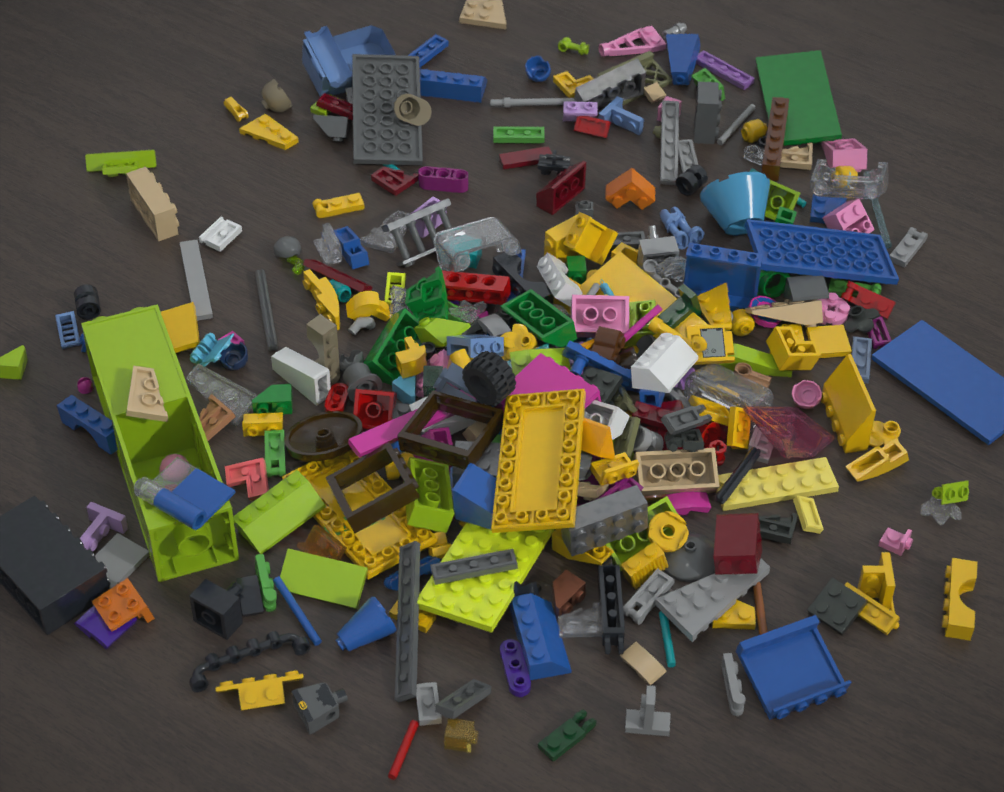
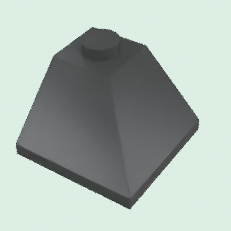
M313 115V119L330 138H333V141L343 142V139H348L352 121L348 117Z

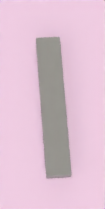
M662 100L660 184L676 185L675 180L678 177L679 101Z
M198 240L180 242L190 300L195 305L197 321L211 319L213 314Z

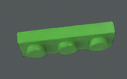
M493 127V143H544V127Z

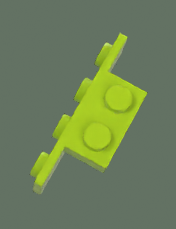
M155 150L85 155L88 172L103 171V175L108 177H115L123 173L126 175V173L139 168H151L157 165Z

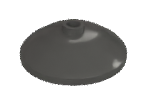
M688 531L687 541L679 550L664 552L668 563V568H665L664 571L676 580L693 583L715 573L714 542L703 534Z

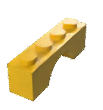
M952 558L950 566H946L945 578H948V582H945L944 594H947V598H944L943 611H946V615H943L942 619L945 637L971 641L975 626V611L968 608L961 601L960 595L974 589L977 579L978 562Z

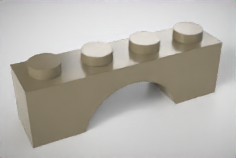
M319 314L306 324L307 338L315 346L319 358L314 362L329 369L330 385L332 386L341 379L337 325Z

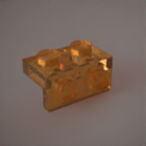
M314 525L306 541L298 542L297 547L302 552L338 561L341 560L347 549L346 546L320 525Z

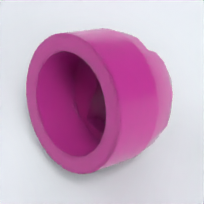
M82 377L78 380V391L82 394L92 392L93 383L90 378Z

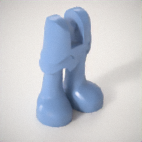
M677 207L671 208V214L667 209L661 210L660 218L665 229H667L668 233L671 232L672 236H675L679 249H685L688 243L698 244L703 239L704 231L699 226L690 228L685 220L686 217Z

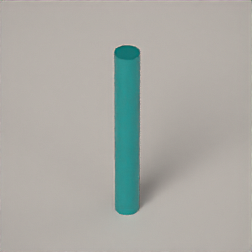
M660 611L659 617L667 666L672 668L676 666L669 620Z

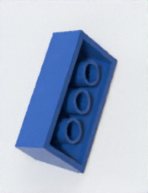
M420 69V96L482 102L487 84L485 77Z
M532 593L514 596L510 602V613L518 642L522 647L530 680L571 673V667L552 603Z

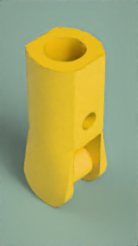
M232 97L225 99L224 106L238 122L242 118L247 119L249 117L246 109L241 107Z

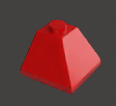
M369 389L355 390L353 414L361 420L363 429H373L393 419L397 392Z

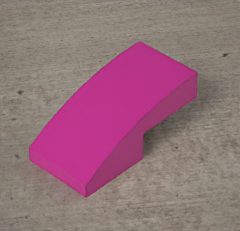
M680 492L667 495L678 515L687 516L690 511L708 513L711 509L707 492Z

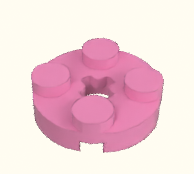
M829 293V298L817 299L822 301L823 323L821 324L832 323V325H841L847 321L850 306L844 299L838 297L836 293Z

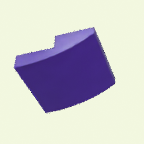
M93 606L75 622V625L89 638L93 637L107 650L136 623L137 618L134 617L115 631H111L95 606Z

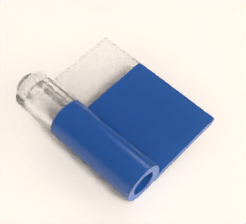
M179 457L174 459L155 479L151 480L148 477L138 479L134 485L136 496L193 530L201 528L235 494L234 489Z

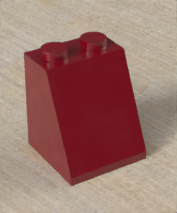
M717 514L713 555L715 574H757L762 554L759 514Z

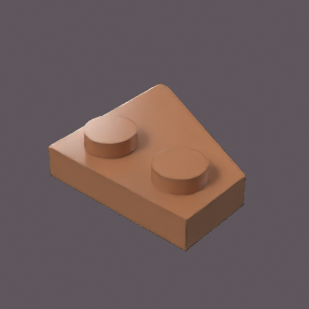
M213 394L209 396L210 402L206 409H202L199 418L207 441L236 417Z

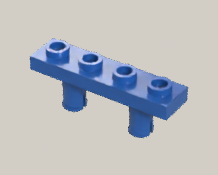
M569 340L562 355L574 361L570 369L571 373L580 376L584 367L589 365L622 376L623 382L621 385L630 390L632 389L630 369H625L617 365L616 362L600 356L597 352L590 351L579 343Z

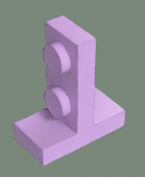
M90 502L86 508L89 520L93 522L80 539L87 550L94 551L100 540L108 534L109 529L122 534L127 531L126 516Z

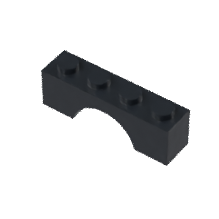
M512 249L493 257V273L497 276H507L510 278L511 290L516 297L532 289L553 305L554 296L543 281L531 282L519 275L521 273L522 259Z

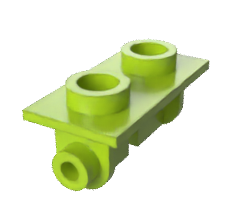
M969 481L942 484V487H935L932 490V496L936 499H941V505L967 501Z

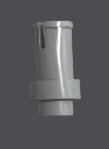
M679 22L674 24V27L663 31V35L684 34L687 31L685 23Z

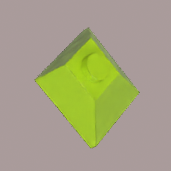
M770 180L765 217L775 221L780 206L793 210L801 193Z
M426 317L419 321V325L414 330L421 343L432 342L435 347H445L447 345V336H459L468 330L471 325L464 322Z

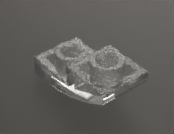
M392 286L390 290L392 300L389 307L390 318L403 308H406L409 312L411 311L405 304L406 288Z

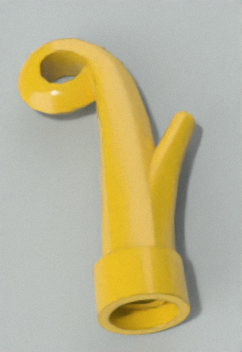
M657 316L652 319L648 326V330L655 334L671 333L672 335L680 336L694 352H702L707 348V342L703 337L694 336L691 341L663 323V320Z

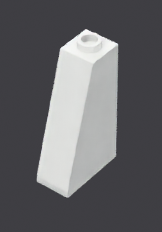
M287 347L271 356L272 369L316 406L326 400L331 389L328 368Z

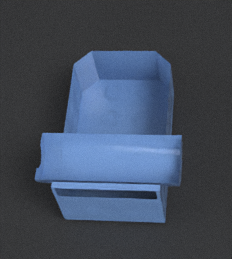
M372 25L332 36L327 26L321 27L316 33L304 32L306 39L303 40L302 63L320 97L323 93L328 95L346 92L345 88L352 87V54L395 55L384 31Z

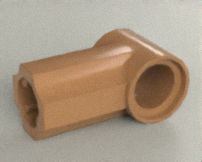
M738 363L734 369L732 383L738 388L749 386L766 393L772 377L752 371L751 366L747 363Z

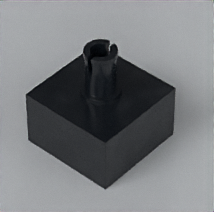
M205 579L189 596L194 622L228 640L243 624L240 599L238 597L243 591L242 587L238 583L232 582L225 590Z

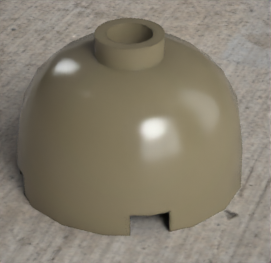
M273 78L262 89L261 95L263 100L261 103L266 109L270 108L273 112L281 113L293 105L284 90L277 86L278 83Z

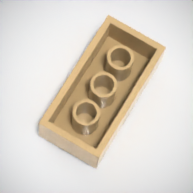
M143 167L126 173L130 199L158 242L178 235L177 227H179V222L175 216L177 213L174 203L171 204L168 194L164 193L161 184L156 182L153 172L150 173L147 167Z
M704 448V450H698L697 452H688L683 449L676 450L675 452L670 450L636 452L632 457V461L638 460L640 463L636 475H634V480L644 487L641 491L643 496L669 495L680 492L714 493L720 487L715 448Z

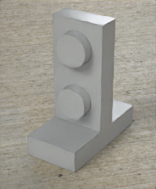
M647 685L646 694L641 695L640 710H626L625 733L669 736L671 713L654 711L656 686Z

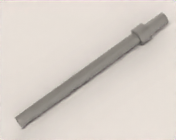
M504 97L503 99H490V106H504L506 108L525 105H564V101H576L574 98L511 99L510 97Z

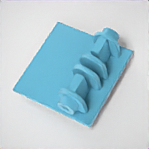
M213 333L206 334L190 354V361L196 363L193 369L200 366L205 367L211 361L213 363L222 356L220 354L222 350H225L231 344L230 340L234 334L218 341Z

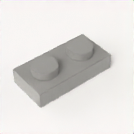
M437 682L417 684L416 701L419 725L441 724V714L435 712L436 703L439 702Z

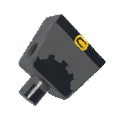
M325 682L292 690L293 704L309 735L338 719L340 716L338 704L348 701L343 688L331 692L328 684Z

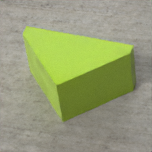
M23 345L0 357V378L22 380L28 362Z

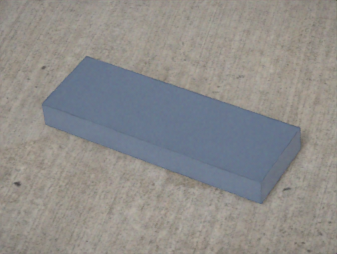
M853 336L851 355L863 382L868 384L872 339Z

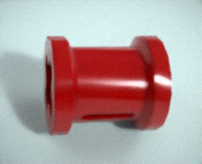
M714 440L710 442L709 448H715L717 466H721L725 462L724 453L727 450V445L721 440Z

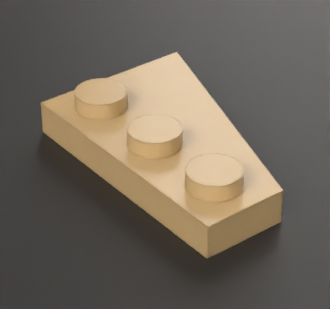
M133 366L126 416L167 422L168 415L163 406L164 401L160 396L154 369Z

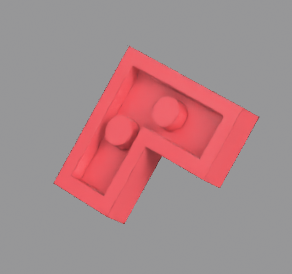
M263 457L225 466L227 485L233 487L246 484L250 501L258 499L269 490L266 463Z

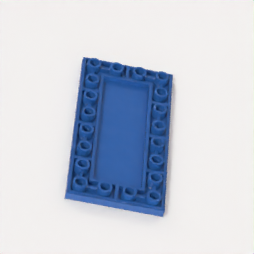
M919 321L872 354L871 359L987 445H990L1004 434V377L925 321Z

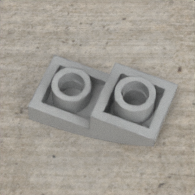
M495 313L478 319V323L485 334L489 333L490 336L500 337L506 332H512L506 322Z

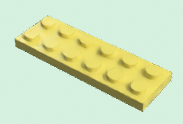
M822 457L751 469L727 501L720 505L723 511L792 500L796 495L809 497L838 492L839 486L827 458ZM732 473L718 475L720 487L716 490V494Z

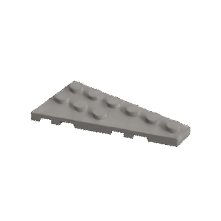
M760 559L757 574L716 575L714 573L656 598L655 605L693 642L701 631L704 632L708 629L709 624L713 620H718L736 603L740 596L743 597L747 594V590L751 586H755L770 572V566Z

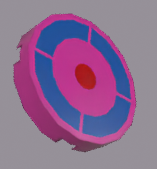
M757 296L750 301L748 308L759 305H770L771 307L772 303L776 301L767 296ZM750 314L755 319V322L763 327L773 328L782 322V320Z

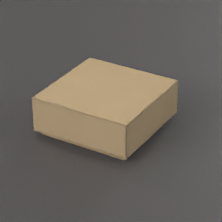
M657 82L645 87L643 91L651 104L666 96Z

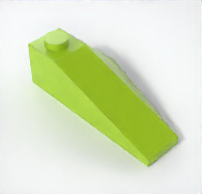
M733 343L734 355H728V357H735V362L716 364V372L734 373L735 366L738 363H747L751 366L752 371L763 375L792 377V370L778 369L773 355Z

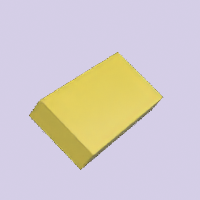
M796 495L793 501L803 531L820 534L824 529L814 499Z

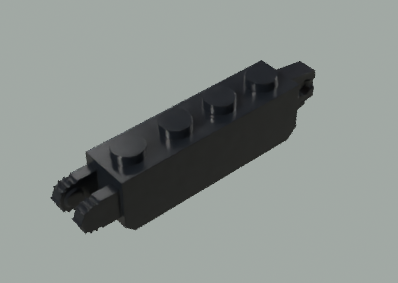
M611 555L603 565H598L597 574L602 646H604L605 655H610L611 646L617 645L618 654H624L625 624L620 565L612 564Z

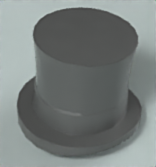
M364 363L350 365L343 374V381L348 386V396L353 402L355 401L356 389L382 390L381 379L376 374H371L369 367Z

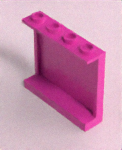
M541 353L515 376L516 388L509 394L585 389V409L594 400L601 402L600 390L595 385H590L581 376L571 373L567 367L560 366L551 357H546ZM506 398L503 401H501L498 405L494 406L495 408L503 410V416Z

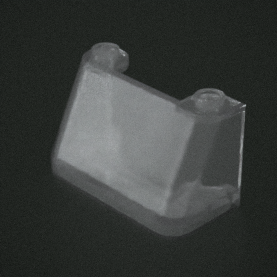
M818 159L810 179V190L815 196L877 199L884 195L888 189V162H879L877 169H870L869 177L836 175V168L832 167L831 169L826 164L827 160Z
M488 217L443 230L434 236V246L439 267L442 270L458 272L468 268L470 265L469 253L491 246L497 248V252H504L508 255L522 253L518 239L495 217Z
M706 364L690 373L685 380L684 396L687 400H689L691 395L700 398L706 397L729 409L732 406L752 410L750 432L756 426L758 419L762 418L773 405L774 395L769 388L719 364Z

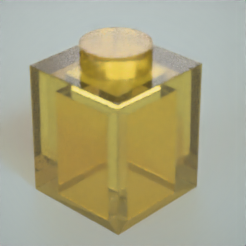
M448 718L444 735V749L471 752L472 744H477L478 731H475V721Z

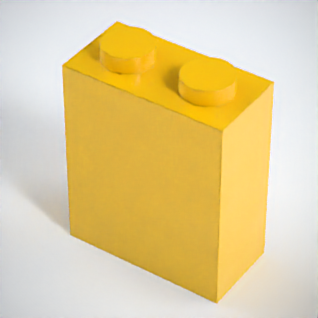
M577 215L545 231L544 256L548 252L565 263L567 256L580 255L563 245Z

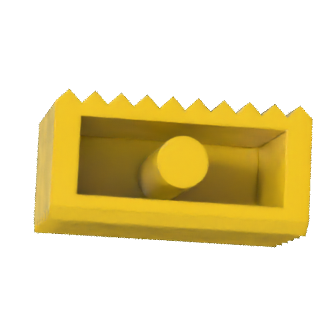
M652 542L620 564L627 581L634 589H638L657 568L661 571L668 568V563L662 549L655 542Z

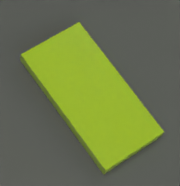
M288 548L280 577L290 593L358 609L368 568Z

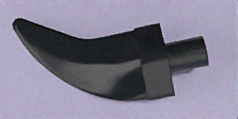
M517 581L514 583L515 596L530 593L537 596L542 589L536 581L526 586H522Z

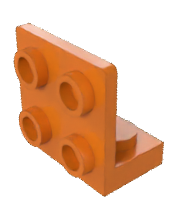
M128 578L92 601L111 631H115L136 616L139 619L144 617L147 623L155 619Z

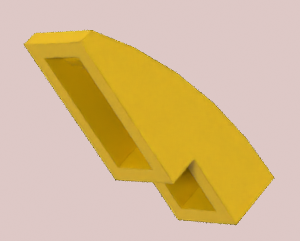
M895 439L882 448L879 445L848 464L846 469L857 482L867 480L889 472L909 461L908 452Z

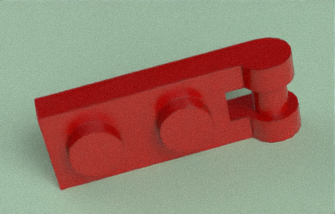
M848 281L847 289L840 298L856 306L860 305L865 309H876L880 313V317L888 320L896 302ZM853 291L859 292L856 298L851 296Z

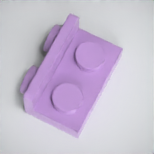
M564 101L563 121H576L577 116L597 118V102Z

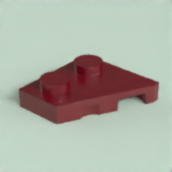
M382 167L371 175V180L397 196L419 181V174L414 173L411 176L404 174L402 170Z

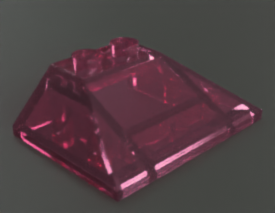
M744 406L743 408L769 442L785 458L798 457L803 459L804 457H814L835 439V436L797 407Z

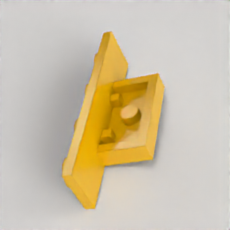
M298 671L285 672L284 677L277 678L276 674L263 676L264 680L255 681V677L242 679L240 684L226 681L221 682L220 687H216V692L238 690L241 711L285 704L282 683L303 680L304 676L303 674H298Z

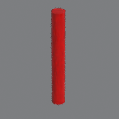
M411 720L390 769L388 777L392 780H396L419 725L416 720Z

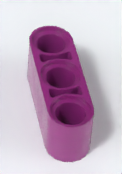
M424 166L418 171L419 187L422 189L463 193L469 188V176L465 170Z

